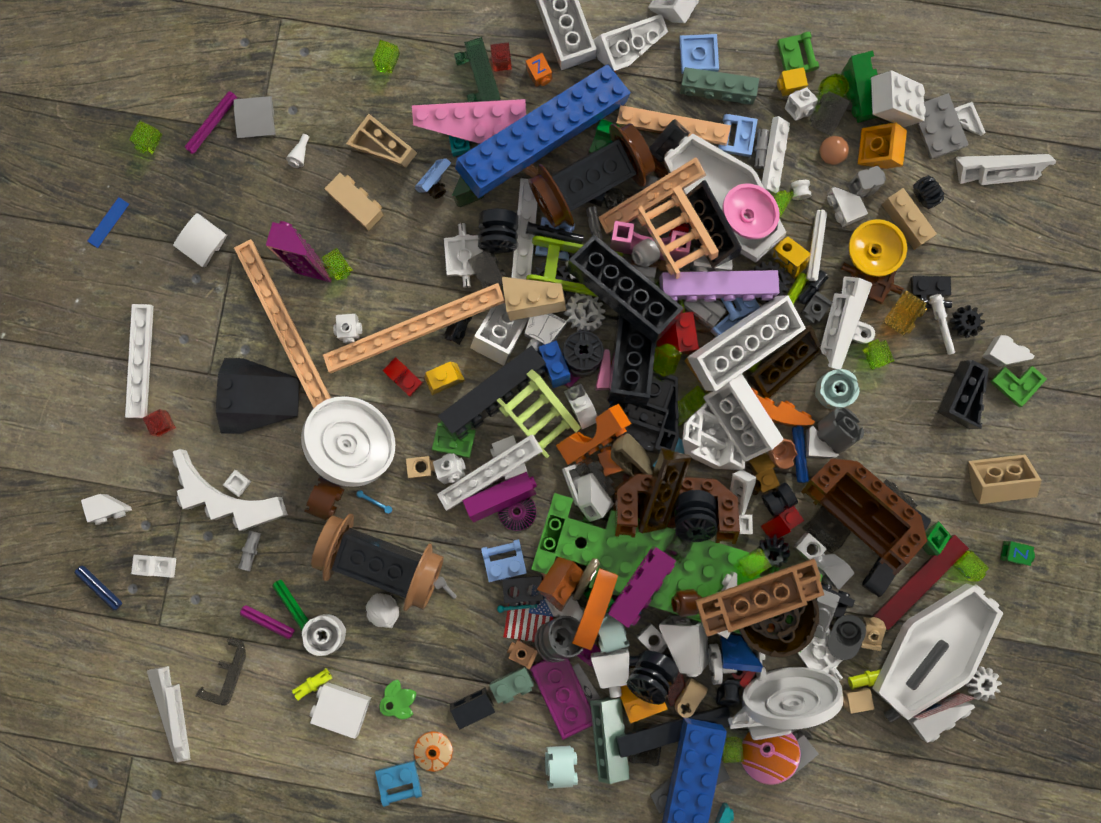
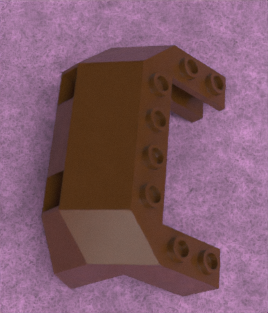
M832 458L801 491L803 495L806 493L814 500L813 504L817 505L820 503L882 558L879 562L887 564L893 570L892 573L895 576L927 542L921 515L858 461Z
M634 473L615 488L614 504L612 506V511H615V537L631 535V538H635L638 515L652 474ZM685 477L679 494L689 490H702L712 494L716 499L718 531L715 535V543L724 541L736 544L740 533L738 497L717 479ZM674 510L668 528H675Z

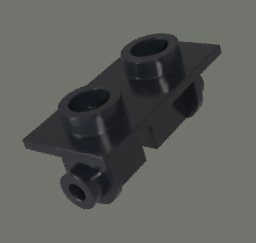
M472 316L447 326L444 339L460 345L465 337V331Z

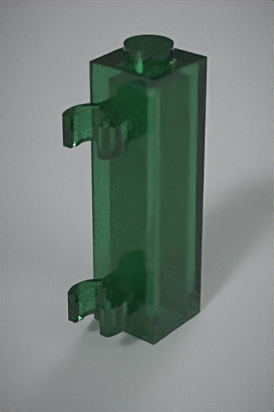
M482 37L464 42L466 52L455 53V61L457 66L463 65L466 62L470 63L478 93L466 95L467 101H501Z

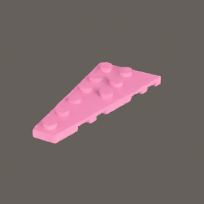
M525 99L412 106L414 126L478 144L486 141L526 115Z

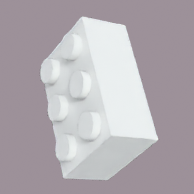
M892 70L871 77L873 115L893 123L896 122L903 127L925 121V90L922 84Z

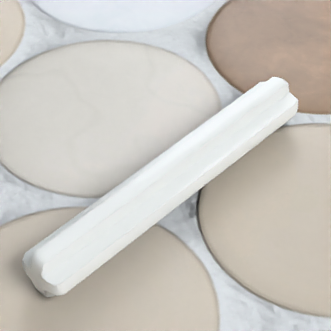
M817 210L815 214L810 249L811 256L806 277L809 281L818 280L827 218L825 210Z

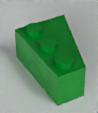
M873 50L851 56L841 72L842 82L847 87V98L852 103V115L854 118L856 117L857 123L879 118L873 115L871 77L878 75L877 68L873 69L871 57H874Z

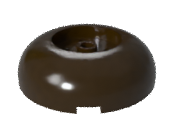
M816 598L807 601L805 606L780 614L776 618L772 617L743 627L739 631L745 641L762 654L771 657L794 655L808 646L814 638L817 625L819 624V607ZM787 615L793 617V621L790 624L785 622ZM770 623L775 626L772 632L767 631V625Z

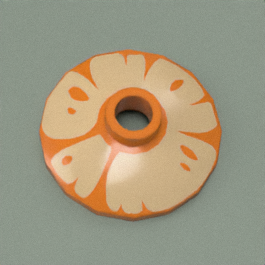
M431 731L425 733L415 744V760L426 771L435 772L442 770L452 759L453 748L451 741L440 732ZM430 750H435V751H436V755H435V756H431V755L429 754V751H430Z

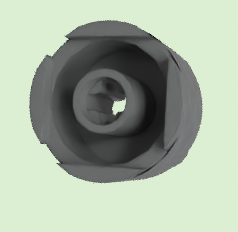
M837 407L820 420L818 424V438L826 442L836 454L844 452L864 436L863 427L859 428L857 424L860 422L859 419L847 408L839 409L840 407Z

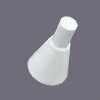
M302 134L299 143L286 157L290 166L294 168L304 166L306 144L309 140L308 135Z

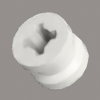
M798 180L791 183V188L794 191L792 194L793 200H803L812 196L811 191H809V180Z

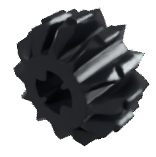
M927 175L916 181L913 185L915 197L927 209L934 208L944 200L942 187L934 177Z
M967 305L965 308L959 307L957 312L952 314L954 319L950 320V323L955 324L952 330H958L957 336L963 334L964 338H969L970 335L974 337L983 330L981 324H984L985 320L980 319L983 313L978 314V308L971 309V306Z
M776 534L773 538L767 535L765 540L761 539L759 541L760 546L757 547V553L765 557L764 566L769 563L771 568L775 564L780 568L782 563L788 562L791 551L789 550V543H784L783 537L777 539Z

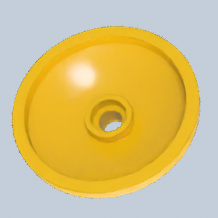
M875 219L864 222L856 228L850 237V258L853 264L867 275L876 277L889 275L896 271L906 258V239L901 230L889 221ZM871 249H875L877 253L873 254Z

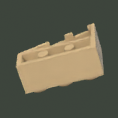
M370 114L367 115L346 143L352 149L405 168L417 154L414 149Z
M502 277L506 311L510 321L567 311L562 284Z

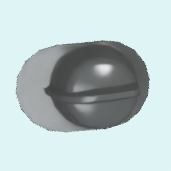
M844 615L838 618L827 643L832 656L840 660H849L856 656L866 635L864 622L853 615Z

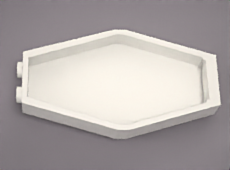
M691 134L689 137L685 136L679 142L677 148L670 149L664 156V166L668 174L695 157L698 158L706 176L686 187L683 191L686 195L699 183L706 180L721 209L728 192L738 185L754 184L764 188L752 167L695 134ZM779 219L773 232L764 238L747 239L735 232L734 234L742 247L740 254L756 263L785 237L786 231Z
M964 584L912 616L902 625L872 689L907 720L966 685L974 677L1003 615V612L998 608L1000 605L992 598L988 599L983 595L985 591L978 585ZM939 640L947 642L949 648L916 690L910 689L906 682Z

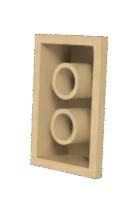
M1026 454L968 461L972 491L979 504L1035 498L1038 496L1042 480Z

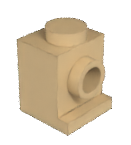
M864 617L863 622L866 627V635L861 648L881 651V644L886 631L885 624L878 618Z

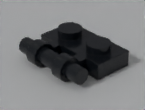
M951 276L911 277V296H919V301H912V308L927 310V308H932V305L927 300V296L941 294L944 297L951 295ZM943 300L945 308H952V301Z

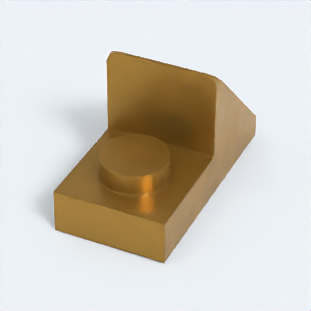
M767 453L748 460L753 475L761 482V493L780 485L773 469L775 465Z

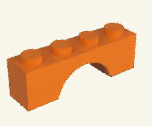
M619 404L609 408L595 418L597 430L594 438L586 437L578 431L556 445L568 465L576 462V464L586 459L585 455L587 453L592 455L600 450L598 447L600 444L604 447L613 441L612 436L616 435V437H619L627 432L625 428L631 422Z

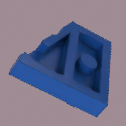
M729 635L728 639L723 636L720 637L723 669L761 673L762 663L741 636Z

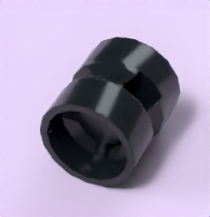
M786 482L777 486L774 492L770 490L761 496L766 508L773 517L783 513L784 508L789 509L798 504L794 492Z

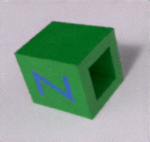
M1003 541L1000 560L1031 566L1035 558L1034 546Z

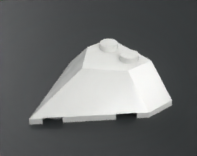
M705 402L684 423L682 441L685 454L714 469H745V461L707 402Z

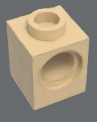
M430 456L406 459L408 478L433 476V472H435L433 461L435 460H431ZM420 462L426 464V470L422 473L417 471V465Z
M860 687L854 690L842 691L843 708H846V711L849 713L874 710L871 689Z

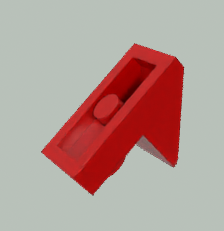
M396 357L383 370L410 397L423 384Z
M795 506L789 509L786 508L783 513L762 524L761 528L770 538H773L776 534L778 539L790 533L791 529L802 523L804 519Z

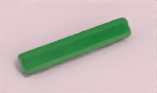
M278 580L273 583L272 587L302 631L309 620L284 582Z

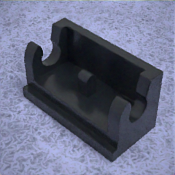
M674 119L650 146L649 150L654 157L663 162L665 154L670 149L677 148L679 142L685 136H688L690 132Z
M486 687L450 704V712L459 730L494 714L495 709Z

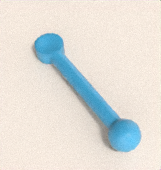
M361 490L356 492L358 498L362 497L384 509L386 513L392 512L391 506H385L365 495Z

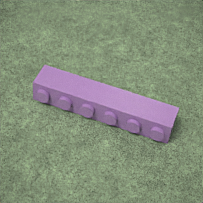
M778 270L680 272V278L678 279L675 278L674 274L670 275L669 272H663L659 277L660 289L676 302L678 299H685V302H695L697 299L712 302L721 298L724 301H734L735 298H743V301L762 298V300L767 301L773 300V297L779 294Z

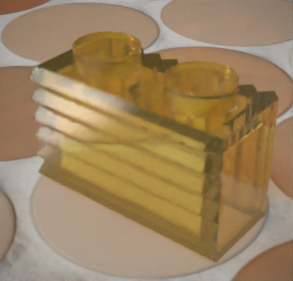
M905 290L883 322L903 336L906 332L910 334L916 325L914 324L916 318H921L926 312L927 308L925 306L927 303Z

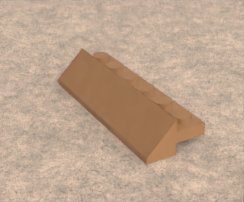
M813 558L695 600L697 612L706 636L708 637L725 630L732 632L800 608L807 605V601L824 596L820 582L821 576L815 559Z

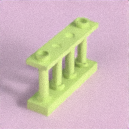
M530 370L526 374L530 378L529 385L507 404L500 398L497 399V402L501 405L499 410L504 416H510L527 437L535 435L555 416L558 417L560 415L562 418L561 423L538 443L543 451L541 453L548 458L549 455L544 448L565 429L571 428L576 433L581 427L543 379L534 370ZM534 390H539L541 392L540 398L521 415L516 417L511 410ZM545 403H550L552 406L550 411L527 430L522 423Z

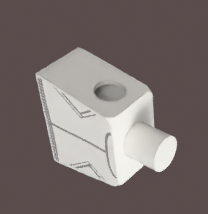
M552 313L530 317L525 330V336L531 340L526 349L532 345L538 351L539 346L555 341L566 327L567 321Z

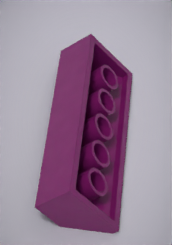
M280 221V223L272 222L266 246L295 274L331 282L332 278L319 256L306 243V240L297 233L292 224Z

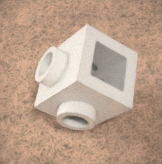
M806 87L789 95L785 110L797 121L814 113L818 99Z
M356 314L336 315V324L333 327L334 335L343 343L355 342L354 340H359V334H362L361 322L359 323L358 316Z
M454 453L446 454L441 459L433 461L437 479L443 484L455 483L460 478L465 477V463L462 458H459Z

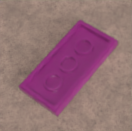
M569 659L558 663L543 660L531 666L532 675L562 740L593 726L591 706Z

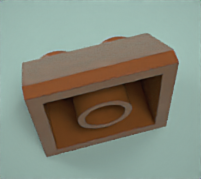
M557 557L537 590L562 612L573 595L584 571L575 562Z

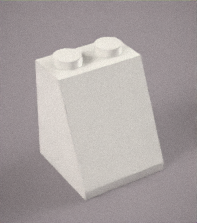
M669 615L659 624V629L679 672L689 677H696L709 664L708 637L705 634L702 622L687 617Z

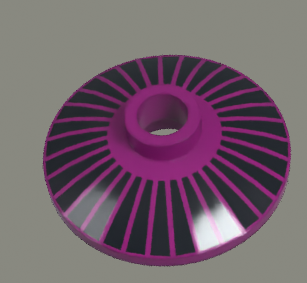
M527 498L498 511V516L506 528L521 531L528 528L534 522L536 506L531 498ZM515 508H519L521 510V513L519 515H515L513 513V510Z

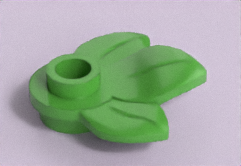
M392 681L385 688V697L379 704L380 712L385 716L394 715L398 719H407L413 715L409 706L415 700L416 692L411 689L401 690L400 681ZM388 702H391L393 704V708L391 710L386 709V704Z

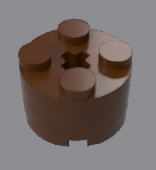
M320 476L317 481L321 483L314 486L306 504L310 508H306L304 512L327 521V519L335 514L337 507L334 504L336 501L341 500L345 489L341 488L342 485L330 482Z

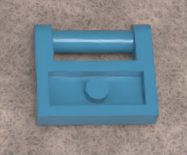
M414 760L375 771L383 807L403 799L422 797ZM410 783L413 784V789L388 795L387 789Z

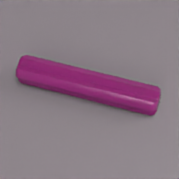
M247 605L243 606L240 611L241 616L287 639H291L295 630Z

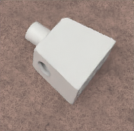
M628 648L610 653H591L592 664L600 688H609L611 698L622 696L621 686L627 685L626 682L629 678Z

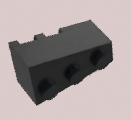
M974 360L960 361L937 413L968 429H982V423L980 422L981 413L984 411L983 395L986 393L989 368Z

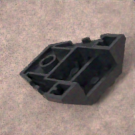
M224 358L217 379L216 416L220 433L242 434L266 425L298 417L299 378L244 358Z
M653 369L650 399L646 406L613 401L607 410L619 404L631 422L625 428L627 432L624 434H630L647 452L660 454L661 448L675 451L679 438L678 377ZM614 435L611 438L616 440L618 437Z

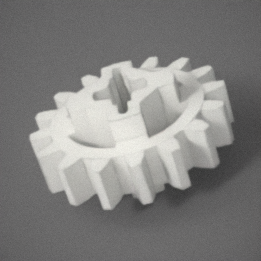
M575 293L573 297L571 296L566 304L567 311L564 312V315L569 316L566 320L567 322L573 323L571 328L578 327L577 332L582 329L594 332L602 325L601 322L605 319L602 314L605 313V310L600 308L603 303L597 302L598 297L593 299L590 295L586 296L585 294L579 295Z

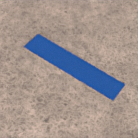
M118 197L87 241L98 248L129 204Z

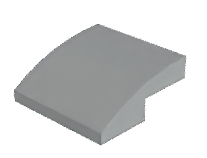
M272 96L234 100L237 138L276 135Z

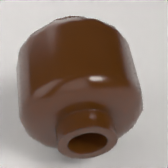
M694 589L677 591L671 599L672 609L680 617L697 615L695 600L702 597Z

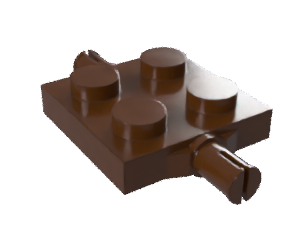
M845 262L842 264L841 270L850 273V277L861 278L872 283L868 299L882 304L890 291L901 295L904 288L894 284V276L897 270L889 275L876 277L863 273L856 266H851Z

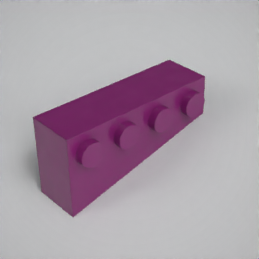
M652 546L609 609L608 614L628 628L630 625L634 626L640 618L638 614L643 608L646 609L652 600L650 597L660 589L663 579L671 573L676 560L657 547Z

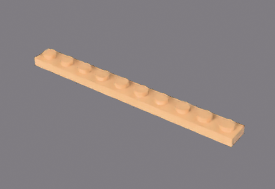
M250 239L234 247L313 408H315L318 404L331 397L254 242Z
M499 283L323 354L328 372L334 373L505 303Z

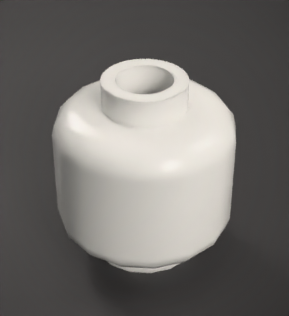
M645 239L633 247L632 259L637 265L647 267L660 258V250L651 239Z

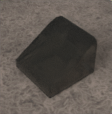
M675 533L665 548L664 553L676 560L677 563H681L686 558L693 543L682 540Z

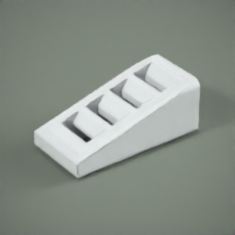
M744 470L733 473L730 491L738 497V502H740V505L738 504L740 515H744L756 482V476Z

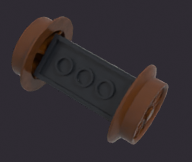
M628 123L621 128L611 124L609 126L611 142L552 175L549 174L543 165H538V175L528 180L529 186L540 209L554 228L564 222L573 227L572 210L631 177L639 186L643 187L646 185L645 176L655 171V163L648 145L633 124Z

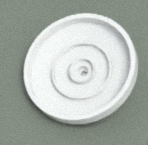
M345 396L327 399L312 410L303 425L301 443L307 461L319 475L335 484L350 487L369 484L378 479L393 460L395 437L388 420L377 408L361 399Z
M787 667L766 672V679L758 681L757 677L754 678L743 692L744 706L749 717L759 724L776 729H803L822 724L833 718L843 706V692L840 682L827 672L807 667Z

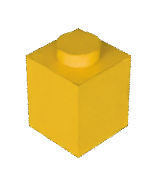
M804 67L782 71L779 79H777L778 90H781L782 96L793 94L795 91H800L808 86Z

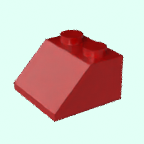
M693 312L681 313L680 318L656 342L659 358L691 354L699 349Z

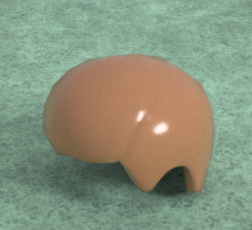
M831 136L825 139L819 149L821 159L825 163L832 165L845 161L849 152L847 142L838 136Z
M783 438L784 440L776 447L768 451V456L776 467L789 469L794 466L793 460L798 454L795 444L791 440Z

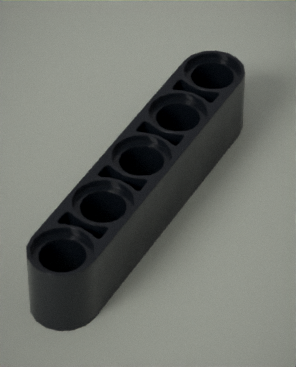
M913 508L921 515L926 531L931 519L916 508ZM880 556L862 582V586L877 597H881L895 578V575L892 573L893 570L887 564L879 562L882 559Z

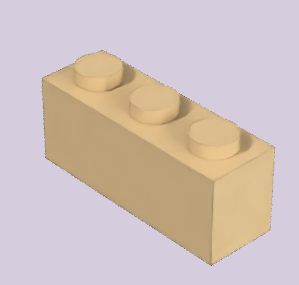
M339 173L324 189L340 206L369 231L384 216L381 211L382 206L377 201L368 199L369 195L361 187L359 189L354 186L355 182L348 175L344 177Z
M904 188L881 204L914 250L937 234Z

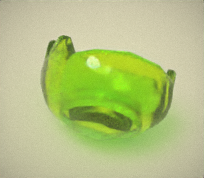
M837 73L825 77L818 88L820 99L828 104L842 101L849 91L848 80L843 75Z

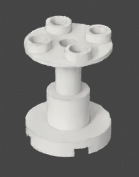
M709 644V668L714 672L711 680L713 685L722 684L723 674L736 673L737 670L723 669L718 644ZM753 649V653L762 663V660H765V654ZM765 667L762 668L761 673L756 672L758 681L766 679Z

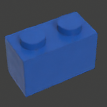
M557 340L539 346V355L546 362V373L552 388L570 383V372Z

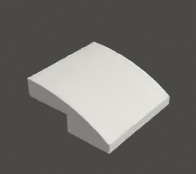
M197 213L183 228L173 246L201 267H206L214 252L219 251L227 235Z

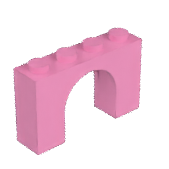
M615 221L610 248L616 252L632 255L633 247L645 239L653 240V238L635 233L633 231L634 224ZM673 230L670 237L661 238L666 246L688 233ZM691 241L669 252L674 262L689 254ZM660 252V258H659V259H660V260H665L664 257H663V255H662L661 252Z

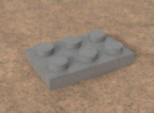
M949 93L924 102L926 109L924 114L925 121L917 123L930 160L967 147L969 144Z

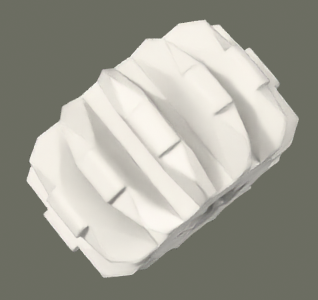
M980 666L976 670L974 677L966 684V686L970 687L968 693L974 694L977 700L988 701L989 697L995 699L994 692L1000 693L997 686L1002 684L1000 681H996L999 675L993 673V670L990 668L985 669Z

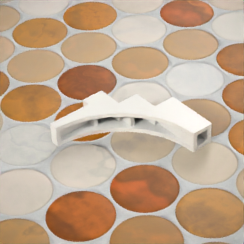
M179 449L173 451L174 457L172 460L180 473L178 476L179 482L184 486L183 489L177 491V502L182 509H192L206 504L205 513L211 520H218L234 514L232 518L233 523L239 531H244L288 515L282 497L247 501L223 494L200 476L186 450Z

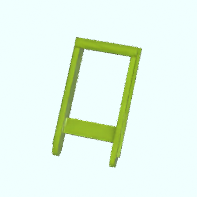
M534 236L532 238L534 245L548 248L544 276L531 274L526 276V280L560 283L564 291L598 297L583 284L555 279L559 251L576 253L583 245L542 236ZM616 252L621 257L623 256V253Z

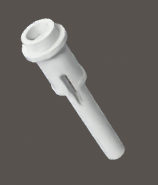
M941 294L930 296V301L928 302L932 305L935 320L938 319L947 354H954L955 350L945 318L947 314L943 304L944 297Z

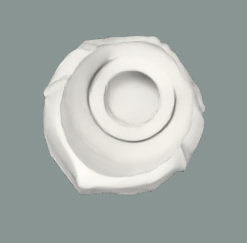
M376 593L367 602L366 611L369 622H372L377 627L393 628L394 623L399 617V606L396 600L391 595Z

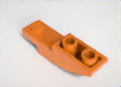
M751 388L773 423L794 427H807L814 424L815 421L811 419V415L804 411H797L792 403L781 401L775 406L773 400L767 397H760L757 395L758 391Z

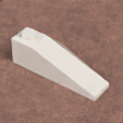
M662 14L596 37L593 41L597 49V59L604 65L609 64L613 71L631 65L668 32Z

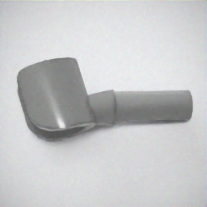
M438 577L434 583L435 588L438 590L443 587L455 599L457 596L449 588L445 579Z

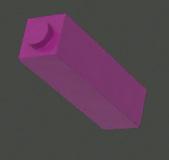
M524 472L464 499L463 503L469 518L474 523L536 495L534 488L537 487L533 476L529 477L527 472Z

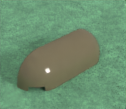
M630 434L621 435L615 440L611 448V459L629 476L634 473L653 474L648 452Z

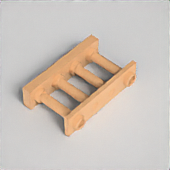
M680 185L673 188L671 200L647 213H645L642 206L638 208L639 215H637L640 224L646 226L667 262V265H665L670 275L674 274L676 279L680 278L679 269L702 256H709L710 260L718 257L719 251ZM674 206L680 207L682 211L681 216L657 229L654 228L650 221L652 218ZM683 223L690 224L691 232L666 246L659 237ZM693 239H699L701 243L700 249L676 262L673 261L669 252Z

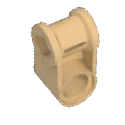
M690 677L675 702L676 712L682 717H691L705 697L708 688ZM682 704H687V707H689L687 711L681 708Z

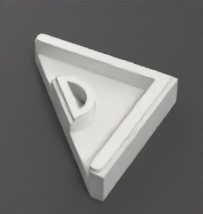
M973 102L955 108L962 128L980 136L986 133Z

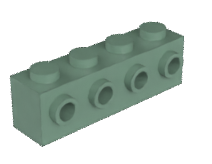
M685 67L680 94L753 105L757 97L759 78Z
M605 697L591 700L598 781L612 784L628 780L629 765L627 757H620L616 736L625 734L621 698Z

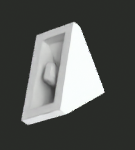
M814 426L808 427L805 435L806 457L836 458L839 454H836L826 442L818 438V431Z

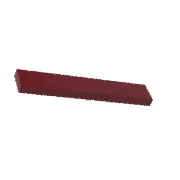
M952 535L941 554L938 556L932 555L872 617L882 620L888 631L969 548L956 535Z

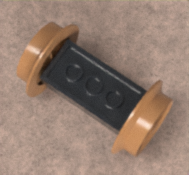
M351 513L344 519L334 515L328 519L318 538L311 561L312 568L323 572L324 581H328L334 572H338L406 598L404 611H407L412 605L425 609L444 561L443 556L433 553L431 543L428 544L423 555L352 529L354 515Z

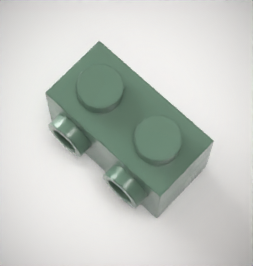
M522 666L492 681L489 686L497 703L503 702V704L514 700L513 696L519 693L524 695L532 691L531 687L534 686V681L528 669Z

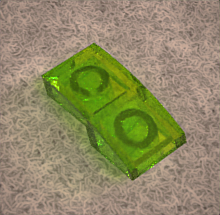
M698 385L678 401V426L706 402L703 398L706 394Z

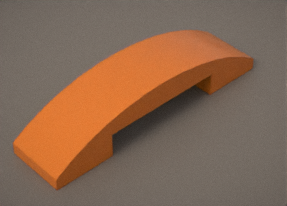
M599 568L572 644L589 650L592 649L618 578L617 574Z

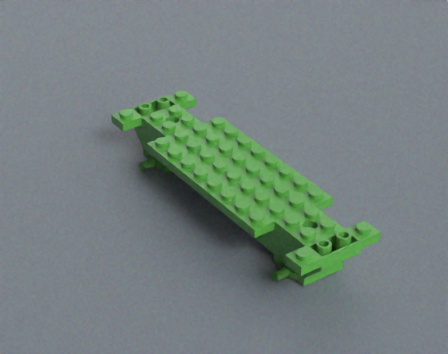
M554 493L531 568L532 570L547 574L554 564L556 556L573 561L577 565L584 564L587 566L593 558L598 559L600 564L588 587H593L598 570L601 568L618 575L612 594L619 596L651 547L655 546L676 560L671 573L663 579L660 589L650 597L652 600L648 606L677 614L671 606V599L677 591L694 589L702 598L721 592L724 586L722 581L727 573L730 575L731 571L737 573V585L761 577L760 571L765 557L715 543L711 540L703 542L684 541L676 535L675 529L668 527L667 529L640 533L637 526L635 538H631V535L615 537V511L611 510L606 529L600 528L592 524L591 521L589 522L585 515L583 520L568 518L573 498ZM578 537L586 539L587 544L584 548H578L575 545V540ZM771 568L770 574L779 571L780 568ZM699 614L687 616V618L701 622ZM787 615L785 622L790 624L793 621V617ZM739 629L733 631V632H736V633L741 634L740 631H739Z

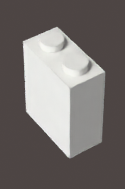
M329 682L324 684L323 687L320 686L316 698H319L317 705H314L310 712V717H312L310 723L355 739L359 735L372 697Z

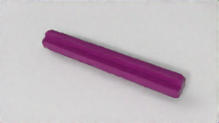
M228 91L185 145V149L192 154L196 152L234 104V100L237 99L234 93Z

